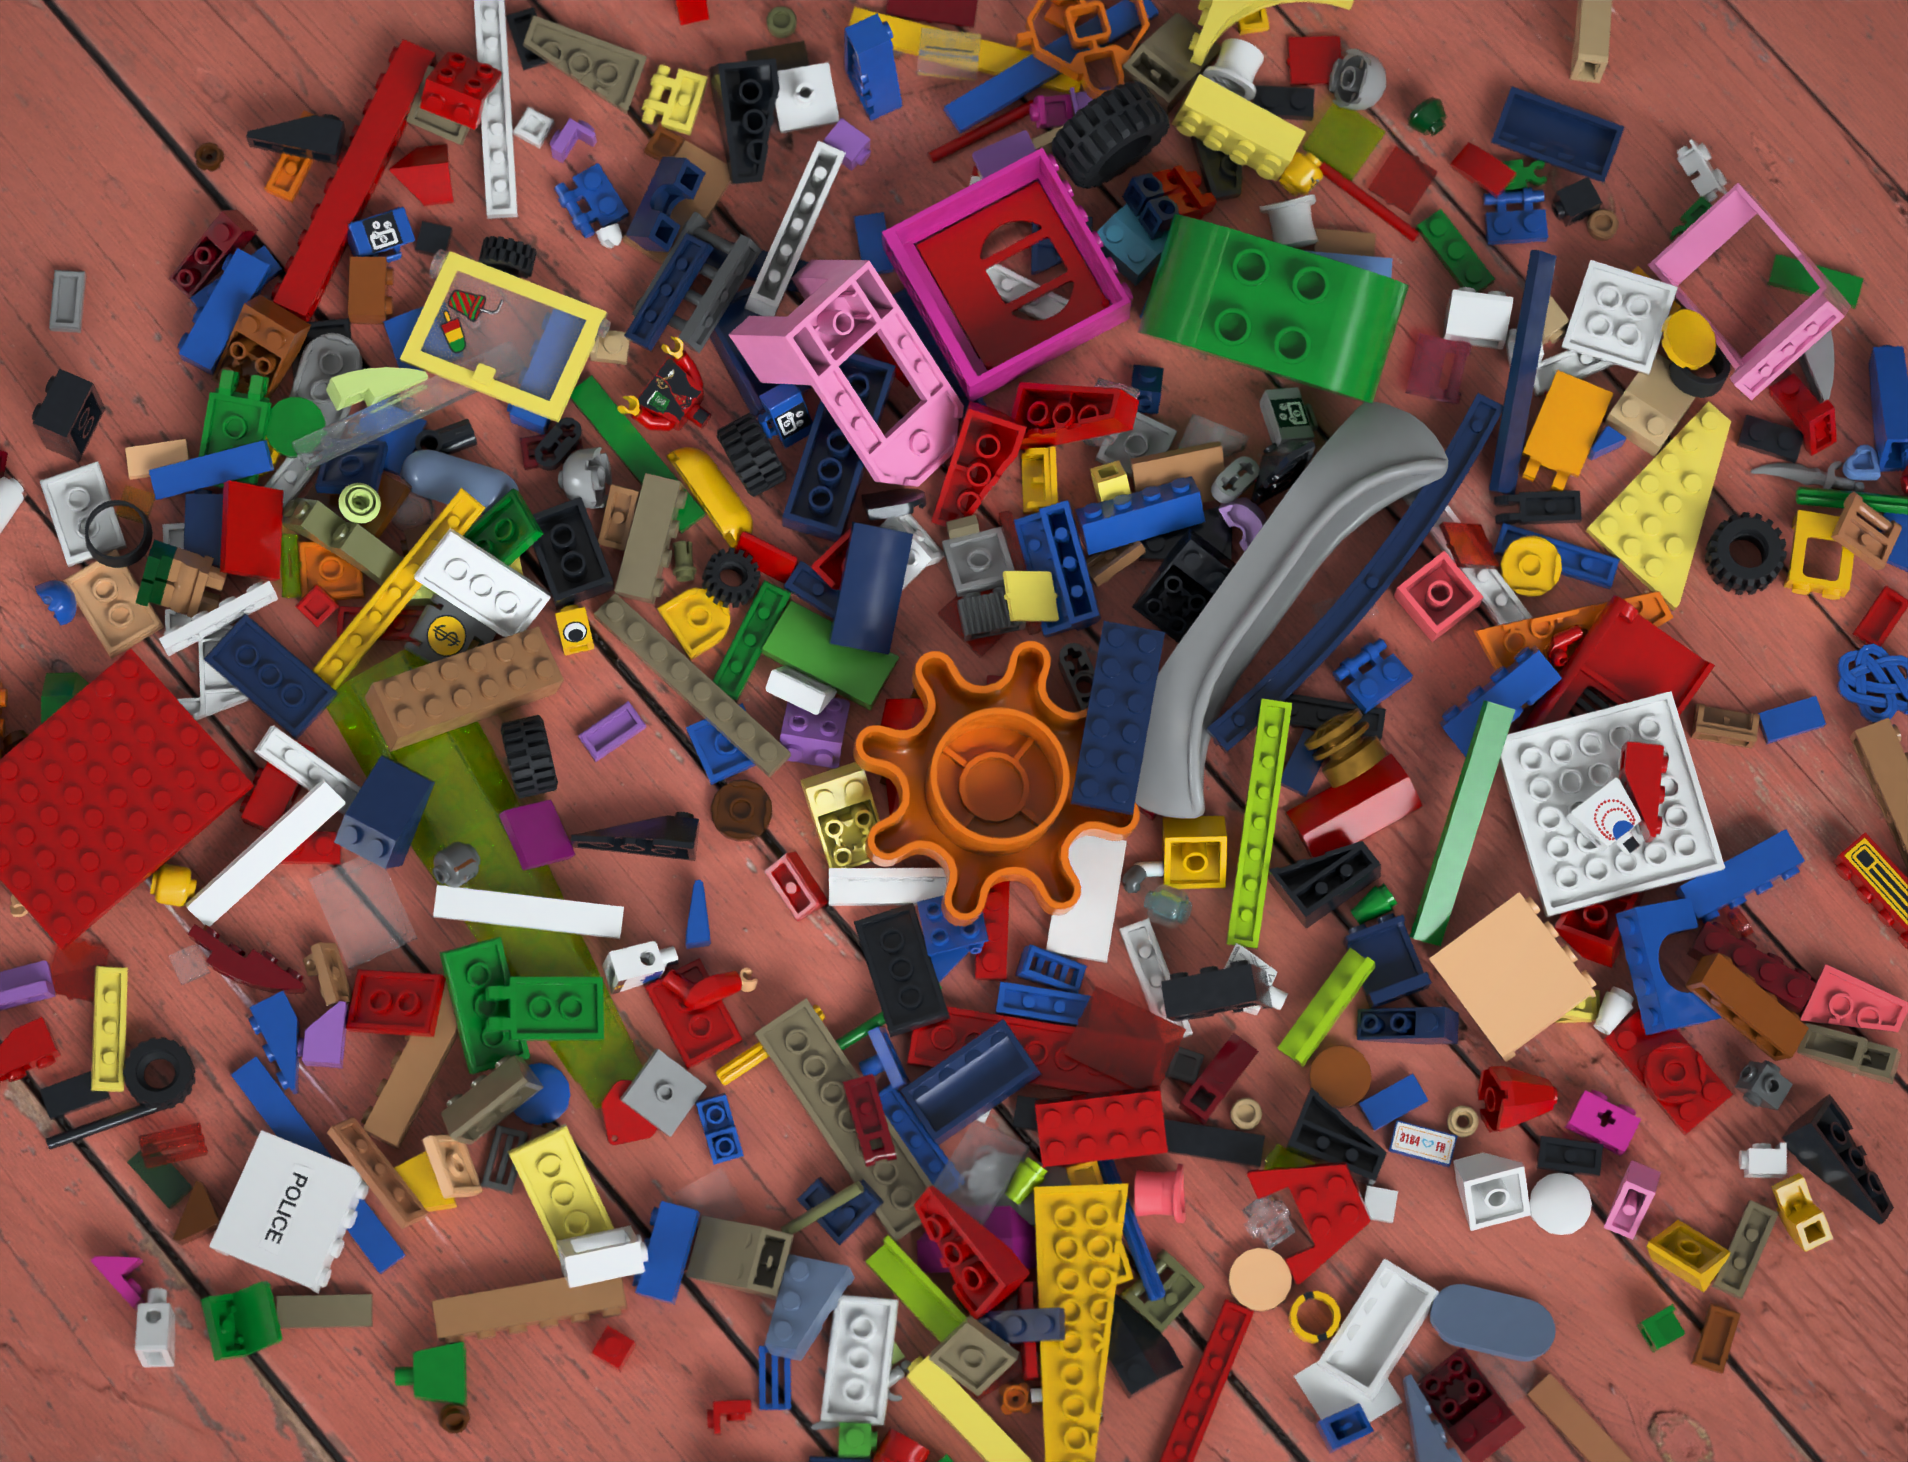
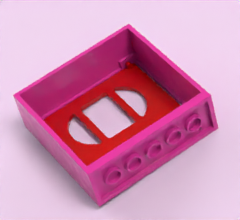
M1043 148L882 232L885 254L967 399L972 402L1130 319L1132 307L1130 300L1133 299V295L1125 282L1121 284L1118 280L1116 264L1110 256L1106 258L1101 248L1104 246L1100 236L1096 231L1091 232L1086 222L1089 219L1081 205L1076 207L1071 198L1074 196L1070 184L1066 179L1061 181L1057 174L1059 166L1052 154L1047 156ZM1037 181L1036 183H1034V184H1032V185H1030V186H1028V187H1026V188H1024V189L1018 191L1019 189H1021V188H1023V187H1025V186H1027V185H1029V184H1031V183ZM1018 191L1017 193H1015V194H1013V195H1011V196H1009V197H1007V198L1001 200L1002 198H1004V197H1006V196H1008V195H1010V194H1012V193ZM1001 200L1000 202H998V203H996V204H994V205H992V206H990V207H988V208H986V209H983V208H985V207H987V206H989V205H991V204H993V203H995V202ZM968 217V218L965 219L964 221H962V222H960V223H958V224H956V225H954V226H952V227L946 229L947 227H949V226H951V225H953V224H955V223H957V222L963 220L964 218ZM1024 221L1041 227L1039 231L988 258H980L985 240L1001 225L1009 222ZM946 229L945 231H943V232H941V233H939V234H937V235H935V236L929 238L928 240H926V241H924V242H922V243L916 245V247L914 246L915 244H917V243H919V242H921V241L927 239L928 237H930V236H932V235H934V234H936V233H938V232H940V231ZM1049 238L1068 271L1005 304L986 270L1035 243ZM1069 282L1073 283V291L1068 303L1056 315L1044 320L1031 321L1018 318L1012 314L1014 311Z

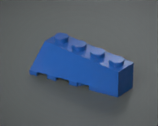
M1536 646L1531 649L1529 647L1522 649L1514 657L1516 661L1508 668L1502 666L1490 676L1491 681L1483 688L1480 685L1475 687L1466 695L1467 701L1459 707L1454 705L1443 713V720L1439 724L1465 757L1484 700L1515 709L1513 722L1523 712L1521 707L1523 704L1527 703L1528 706L1534 704L1562 679Z

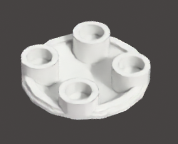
M1565 1173L1547 1175L1539 1180L1531 1191L1529 1201L1530 1216L1538 1226L1549 1233L1558 1235L1572 1234L1581 1228L1590 1216L1592 1206L1590 1193L1583 1182L1573 1175Z

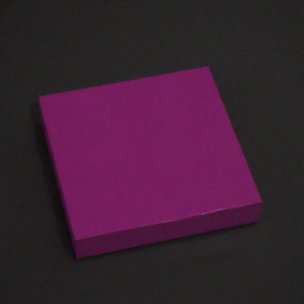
M551 799L504 810L499 814L523 871L568 860L576 855Z

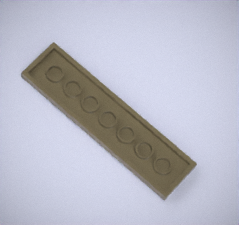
M807 998L756 1031L754 1035L853 1182L864 1179L884 1201L874 1213L892 1240L896 1242L922 1224L914 1204L932 1183L886 1115L885 1118L897 1159L888 1162L886 1159L875 1162L874 1166L866 1168L842 1082L859 1078V1075ZM881 1138L869 1141L872 1150L883 1147Z

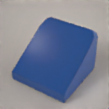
M1610 426L1605 427L1590 449L1588 459L1594 460L1622 447L1626 437Z

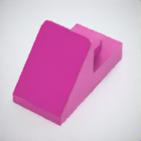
M95 1256L90 1260L132 1308L137 1310L138 1304L145 1303L140 1296L144 1290L132 1277L128 1281L125 1280L143 1263L141 1258Z

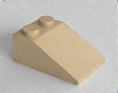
M1656 353L1650 374L1639 372L1604 423L1653 457L1657 455L1696 398L1682 392L1674 384L1669 371L1671 361Z

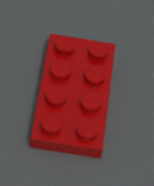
M1639 1009L1608 1035L1603 1042L1679 1130L1686 1135L1728 1100L1733 1093L1705 1062L1707 1067L1706 1081L1701 1091L1692 1100L1681 1104H1669L1657 1099L1648 1090L1643 1078L1644 1064L1648 1055L1656 1047L1669 1041L1690 1044L1677 1029L1646 1035Z

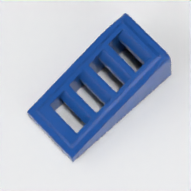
M695 880L693 885L685 936L686 949L707 947L711 944L705 890L701 880Z
M1030 944L1024 947L1015 976L1060 991L1078 994L1087 965ZM1033 957H1035L1037 960L1032 971L1029 968ZM1048 961L1049 965L1046 974L1043 975L1041 971L1044 962ZM1057 965H1061V970L1056 980L1053 976ZM1070 968L1074 971L1070 984L1064 982Z

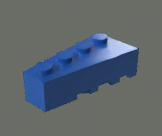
M878 13L844 28V70L870 121L903 107L891 38H893V33L888 22H882Z

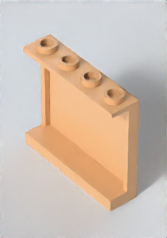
M1520 892L1429 958L1505 1062L1516 1055L1514 1051L1590 995L1592 998L1597 996L1592 987L1597 985L1586 970L1581 973L1573 964L1578 960L1567 945L1561 948L1555 940L1559 936L1555 928L1549 921L1544 924L1536 915L1541 911L1530 896L1524 899Z

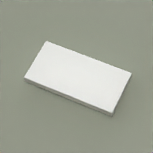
M449 528L414 574L416 581L503 637L526 631L551 598V593L451 528Z
M1084 836L1071 844L1068 859L1079 879L1081 896L1073 909L1067 914L1051 916L1046 946L1047 951L1062 956L1107 963L1127 841H1110L1095 836Z
M841 1295L838 1300L839 1303L833 1311L820 1419L822 1421L841 1423H869L872 1426L884 1427L899 1301L897 1299Z

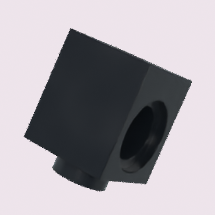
M1589 177L1556 191L1552 209L1558 220L1562 219L1567 227L1591 216L1593 212L1600 209L1602 201Z

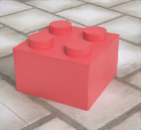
M1445 551L1399 585L1394 594V598L1432 643L1478 608L1483 600L1481 593Z

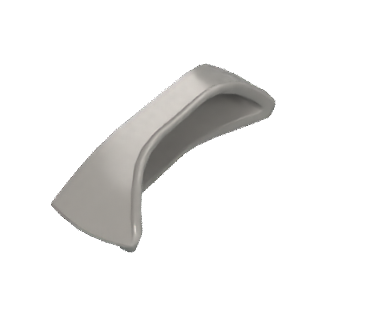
M1374 401L1373 404L1364 402L1319 450L1291 486L1174 649L1157 675L1135 800L1138 806L1165 817L1181 819L1197 818L1204 814V767L1211 735L1206 729L1218 719L1221 709L1240 676L1315 571L1342 540L1367 519L1391 503L1441 479L1446 474L1448 458L1443 447L1428 427L1412 414L1388 404Z

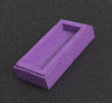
M627 701L579 734L578 738L594 761L597 762L644 730L646 724L630 702Z

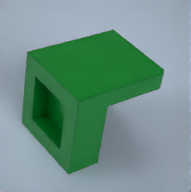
M1673 1304L1637 1325L1652 1353L1685 1334L1673 1313L1676 1310Z

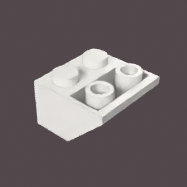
M1469 287L1453 290L1446 307L1442 342L1503 349L1508 333L1513 297L1506 296L1504 292L1490 291L1488 294L1477 293L1475 289Z

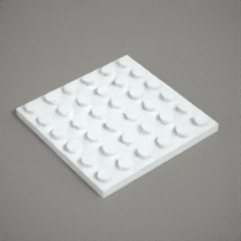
M1672 691L1507 735L1499 762L1546 917L1725 869ZM1627 741L1664 746L1663 755L1668 756V766L1666 773L1661 776V785L1665 786V798L1663 804H1659L1658 816H1662L1660 835L1656 834V838L1651 842H1645L1639 825H1636L1630 831L1641 846L1631 854L1626 856L1616 842L1606 850H1600L1572 825L1566 816L1615 777L1619 779L1621 749Z

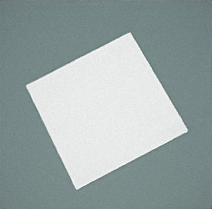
M1318 1361L1294 1376L1321 1420L1360 1403L1370 1423L1402 1403L1388 1378L1372 1402L1318 1366Z

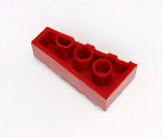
M1019 382L1011 417L1027 426L1020 449L1025 452V449L1045 448L1133 430L1139 400L1120 388Z

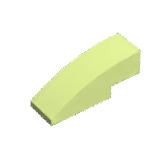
M367 368L332 377L326 391L337 411L363 400L368 409L372 410L422 390L428 375L426 371L409 368Z

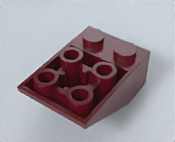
M1462 1347L1417 1382L1431 1411L1471 1462H1483L1526 1428Z

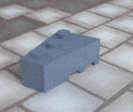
M791 1254L788 1255L765 1345L771 1355L802 1361L822 1330V1325L832 1310H835L839 1303V1298L847 1286H850L855 1279L850 1266Z

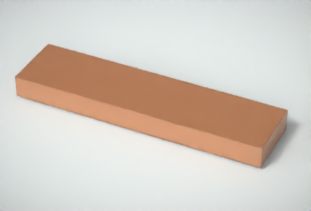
M354 1117L331 1126L327 1134L401 1229L426 1217L429 1212Z
M1550 1373L1526 1395L1588 1462H1633Z

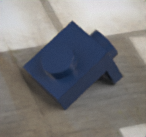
M1133 365L1130 395L1139 400L1137 412L1158 414L1164 368Z

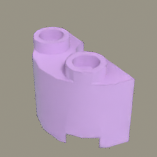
M1246 497L1237 498L1228 504L1221 503L1218 509L1229 527L1237 526L1242 530L1243 538L1239 544L1245 552L1267 521L1264 512L1257 504L1251 502Z

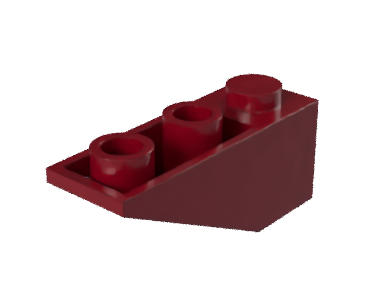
M239 210L221 211L169 277V280L190 299L222 271L223 263L229 254L234 255L237 248L243 250L258 229Z
M1233 1033L1182 1099L1178 1108L1204 1126L1259 1051Z

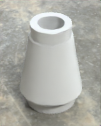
M1612 987L1610 992L1607 991L1605 993L1593 1026L1598 1031L1610 1035L1612 1030L1633 1008L1631 1004L1634 998L1626 991L1618 987Z

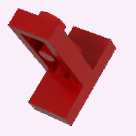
M1795 373L1769 387V395L1803 433L1804 447L1811 456L1837 442L1835 407L1828 399L1820 403Z

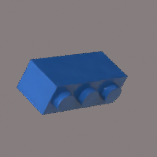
M661 1201L659 1208L654 1207L650 1218V1225L654 1226L651 1238L646 1237L644 1240L648 1254V1261L644 1262L645 1272L635 1274L633 1279V1286L637 1287L636 1293L638 1295L675 1305L700 1217L698 1210Z

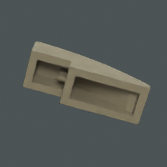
M1809 1023L1805 1024L1809 1029L1798 1047V1054L1857 1075L1893 1084L1901 1057L1898 1049L1869 1042L1864 1037Z

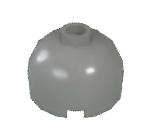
M1348 49L1345 52L1348 55L1343 60L1338 58L1333 66L1329 80V91L1334 93L1336 100L1332 99V101L1337 106L1348 110H1365L1375 105L1386 89L1385 68L1377 57L1359 49Z
M601 447L584 448L572 453L565 461L562 471L558 473L559 487L564 489L567 498L571 501L581 497L585 508L589 509L606 507L608 495H605V483L612 484L609 459L606 453H600L603 449Z

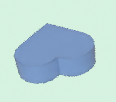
M1864 444L1857 447L1853 455L1849 456L1843 464V473L1851 480H1878L1881 476L1877 452L1869 445Z

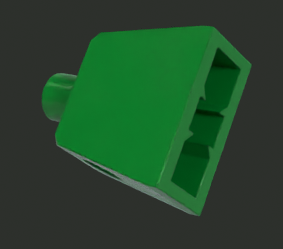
M458 1342L413 1352V1366L395 1367V1386L414 1385V1397L417 1400L445 1404L459 1403L467 1406L465 1343Z

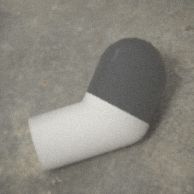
M1163 861L1135 863L1123 876L1122 881L1125 883V891L1137 893L1141 889L1140 883L1146 877L1164 876Z

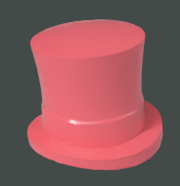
M1178 1164L1177 1169L1174 1171H1136L1134 1205L1137 1217L1171 1215L1174 1216L1177 1223H1185L1183 1164Z

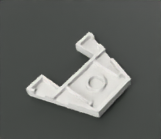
M165 609V628L167 630L176 625L182 627L192 622V617L177 613L171 609ZM231 625L198 641L200 697L177 699L196 721L249 701L246 696L204 661L207 654L233 627Z

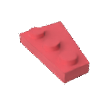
M1824 964L1817 979V984L1800 1016V1021L1899 1032L1908 1012V1002Z

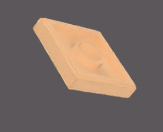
M449 1134L431 1135L422 1139L443 1198L470 1197L482 1193L480 1181L465 1143L454 1141Z

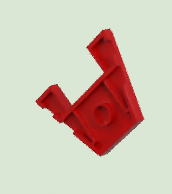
M1346 1162L1247 1171V1176L1258 1199L1287 1187L1290 1189L1315 1244L1289 1255L1285 1259L1297 1285L1306 1280L1372 1220Z

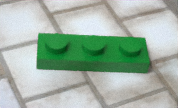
M1442 209L1416 226V230L1420 232L1421 237L1460 287L1473 288L1477 293H1480L1494 283L1495 278Z

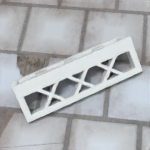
M829 868V906H904L910 903L918 906L917 902L943 896L946 887V875L943 868Z

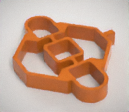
M1047 0L1037 1L1026 20L1025 28L1027 32L1016 35L1015 43L1017 48L1031 45L1034 58L1075 81L1081 80L1086 94L1092 99L1098 98L1107 90H1100L1093 86L1087 72L1086 62L1111 58L1118 82L1117 85H1123L1124 72L1122 67L1137 50L1150 25L1143 0H1129L1135 4L1142 27L1129 50H1125L1116 44L1102 48L1098 47V45L1106 44L1111 34L1104 4L1101 1L1086 3L1084 0H1049L1058 6L1077 3V5L1066 9L1064 16L1065 27L1073 49L1089 48L1090 50L1077 53L1071 63L1065 62L1039 46L1033 21ZM1096 12L1103 33L1078 38L1072 17Z

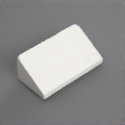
M787 666L772 670L766 685L767 692L815 715L823 711L837 692L836 689Z

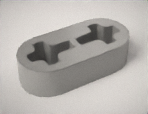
M1246 456L1237 458L1218 475L1212 484V496L1224 504L1235 501L1253 484L1259 475L1260 469L1258 464ZM1246 470L1248 472L1242 477L1238 475L1239 471ZM1229 483L1232 485L1231 489L1224 490L1222 488Z

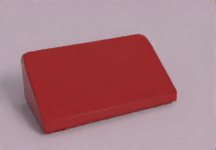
M746 531L742 532L735 554H738L740 549L745 551L743 557L746 558L750 554L753 557L751 563L757 562L759 566L757 571L785 584L798 565L797 557Z
M797 852L786 853L764 870L797 922L829 902Z

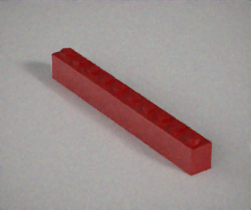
M402 39L399 47L395 46L392 49L388 59L390 66L386 73L382 72L378 77L375 86L377 92L373 99L369 98L362 112L364 118L360 125L356 124L349 138L351 144L347 152L344 150L341 152L336 165L338 170L334 178L329 177L323 191L325 197L321 204L317 203L314 206L310 217L313 221L309 229H304L300 234L297 243L299 249L295 257H289L284 268L286 275L282 283L278 282L272 291V302L305 322L311 321L348 246V224L361 220L408 124L406 119L428 65L436 67L438 64L435 52L405 39Z

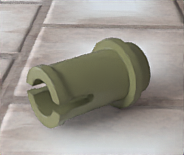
M686 541L673 543L675 558L673 575L680 582L693 580L695 578L694 575L697 573V568L693 567L692 542L688 541L687 545Z

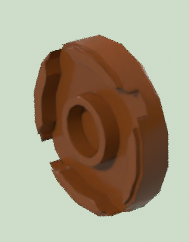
M1343 1045L1332 1046L1320 1052L1311 1064L1309 1072L1310 1087L1335 1108L1351 1107L1362 1100L1370 1088L1372 1079L1370 1065L1364 1055L1354 1048Z

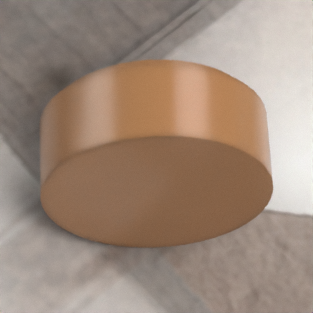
M1599 209L1593 212L1587 223L1589 234L1599 241L1611 239L1618 229L1616 215L1607 209Z

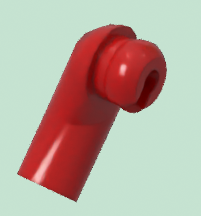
M1574 625L1552 637L1547 652L1550 663L1561 667L1568 662V645L1584 638L1579 625Z

